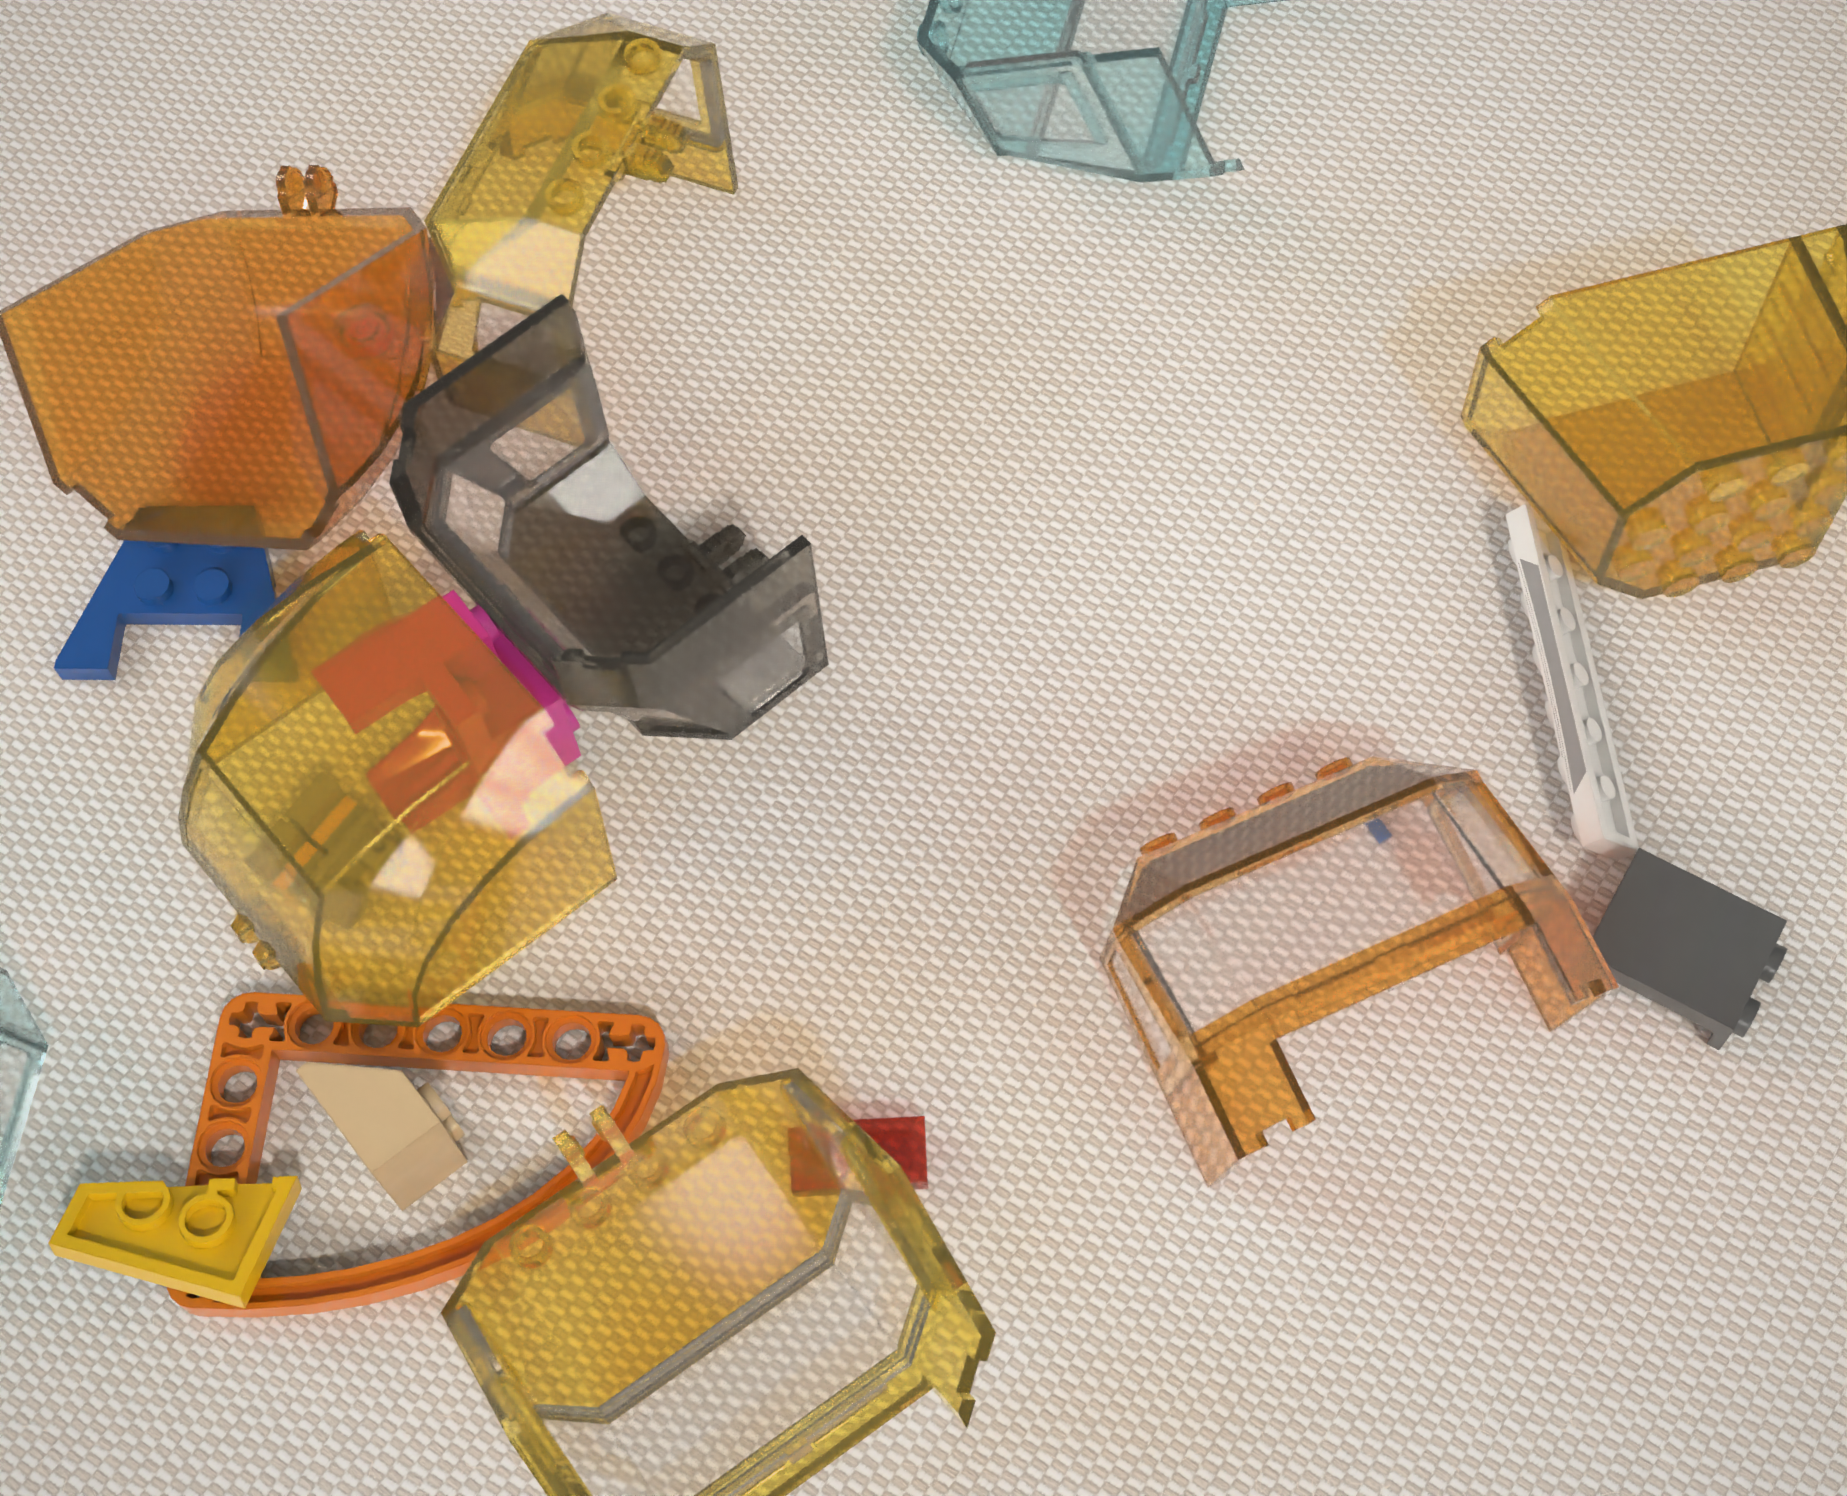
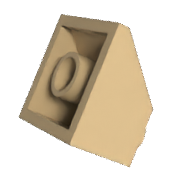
M306 1062L296 1070L371 1174L402 1211L468 1162L455 1143L465 1136V1133L428 1082L416 1090L402 1070Z

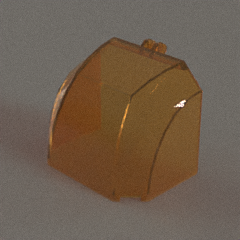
M290 165L280 166V170L276 175V188L281 210H227L143 231L1 309L0 337L53 484L66 495L74 490L108 519L104 529L117 540L308 550L322 540L365 497L396 456L422 402L435 347L436 282L427 228L411 207L335 209L338 190L336 183L333 182L334 176L331 175L327 168L320 167L319 165H308V169L303 176L302 172L296 167H291Z

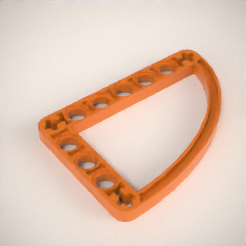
M262 992L242 993L231 999L224 1007L219 1019L185 1186L208 1185L209 1179L236 1178L238 1184L257 1183L280 1060L626 1082L613 1110L594 1138L566 1168L526 1199L497 1217L464 1233L406 1255L354 1268L303 1276L259 1278L245 1309L201 1296L197 1298V1295L166 1287L170 1297L188 1313L204 1317L259 1318L315 1314L370 1305L423 1291L472 1273L520 1249L559 1224L589 1199L622 1164L647 1126L662 1091L669 1059V1045L663 1030L650 1017L632 1014ZM254 1013H259L267 1024L284 1026L285 1040L282 1041L283 1037L275 1027H256L250 1038L239 1027L241 1023H251ZM318 1014L329 1015L333 1018V1029L324 1041L317 1044H308L301 1041L300 1030L308 1018ZM379 1018H389L397 1022V1033L390 1044L380 1048H372L364 1044V1032L371 1022ZM442 1022H453L461 1026L462 1035L454 1048L444 1052H437L428 1047L427 1038L430 1031L436 1025ZM514 1025L526 1031L525 1044L517 1053L502 1056L492 1051L491 1042L494 1035L505 1026ZM579 1029L591 1036L589 1050L580 1058L567 1060L556 1054L557 1041L567 1031ZM610 1032L609 1037L613 1046L624 1047L633 1046L636 1036L644 1035L649 1047L654 1048V1050L643 1051L640 1061L632 1062L627 1050L607 1048L609 1060L602 1061L605 1053L603 1033ZM240 1072L254 1073L257 1077V1087L250 1098L238 1103L225 1100L224 1088L232 1076ZM234 1134L243 1137L245 1149L241 1158L236 1163L226 1167L213 1165L211 1152L219 1139Z

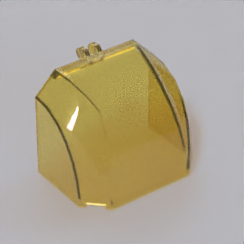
M359 530L299 576L217 660L195 700L186 779L182 789L178 816L182 845L238 912L231 924V928L237 938L242 943L247 944L259 941L252 954L262 969L274 970L282 967L325 1021L419 1027L618 879L595 787L582 770H578L573 775H570L544 733L553 728L555 724L546 710L385 534L378 533L370 539L365 531Z

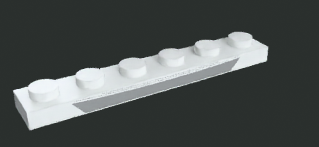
M1524 504L1506 514L1511 537L1508 541V549L1511 558L1518 568L1523 589L1520 594V602L1530 620L1535 642L1532 649L1533 659L1542 673L1548 698L1545 702V711L1549 722L1555 729L1559 746V772L1567 784L1574 812L1571 816L1572 829L1582 848L1619 861L1636 854L1639 846L1561 522Z

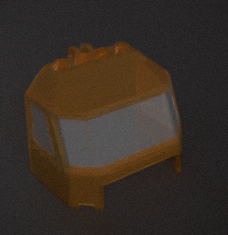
M1372 756L1353 765L1350 757H1345L1318 770L1314 774L1317 780L1295 790L1292 782L1278 785L1257 798L1259 806L1238 815L1233 807L1220 810L1206 817L1198 824L1201 831L1178 840L1175 833H1168L1146 843L1140 848L1142 856L1136 859L1099 960L1208 1188L1220 1183L1251 1154L1269 1146L1263 1133L1265 1130L1287 1120L1292 1132L1316 1120L1277 1041L1282 1037L1385 991L1390 992L1411 983L1416 977L1492 943L1498 948L1499 955L1509 953L1549 1032L1564 1026L1619 988L1572 897L1485 785L1477 770Z

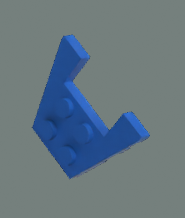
M140 512L55 660L54 669L62 680H116L126 625H241L234 672L239 680L294 682L295 670L293 661L289 656L284 619L279 610L275 591L276 583L264 527L257 513Z

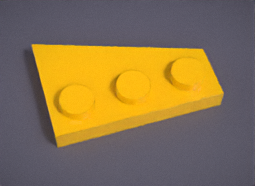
M298 1176L273 1177L272 1183L238 1184L236 1178L209 1179L208 1185L167 1187L164 1181L80 1183L48 1244L54 1255L245 1309L302 1187Z

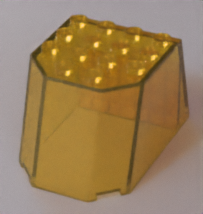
M1847 224L1554 294L1536 306L1540 317L1503 343L1502 339L1494 336L1480 346L1460 416L1463 424L1598 585L1639 599H1646L1664 594L1666 597H1678L1692 591L1701 584L1721 579L1725 583H1733L1749 577L1757 570L1780 565L1782 568L1799 566L1809 561L1816 554L1820 543L1847 496Z

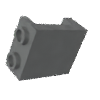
M1639 848L1571 978L1596 989L1602 977L1605 976L1711 1030L1712 1033L1707 1045L1720 1050L1732 1033L1743 1038L1750 1028L1761 1006V1002L1751 998L1759 979L1767 983L1771 982L1787 952L1786 947L1777 944L1787 920Z

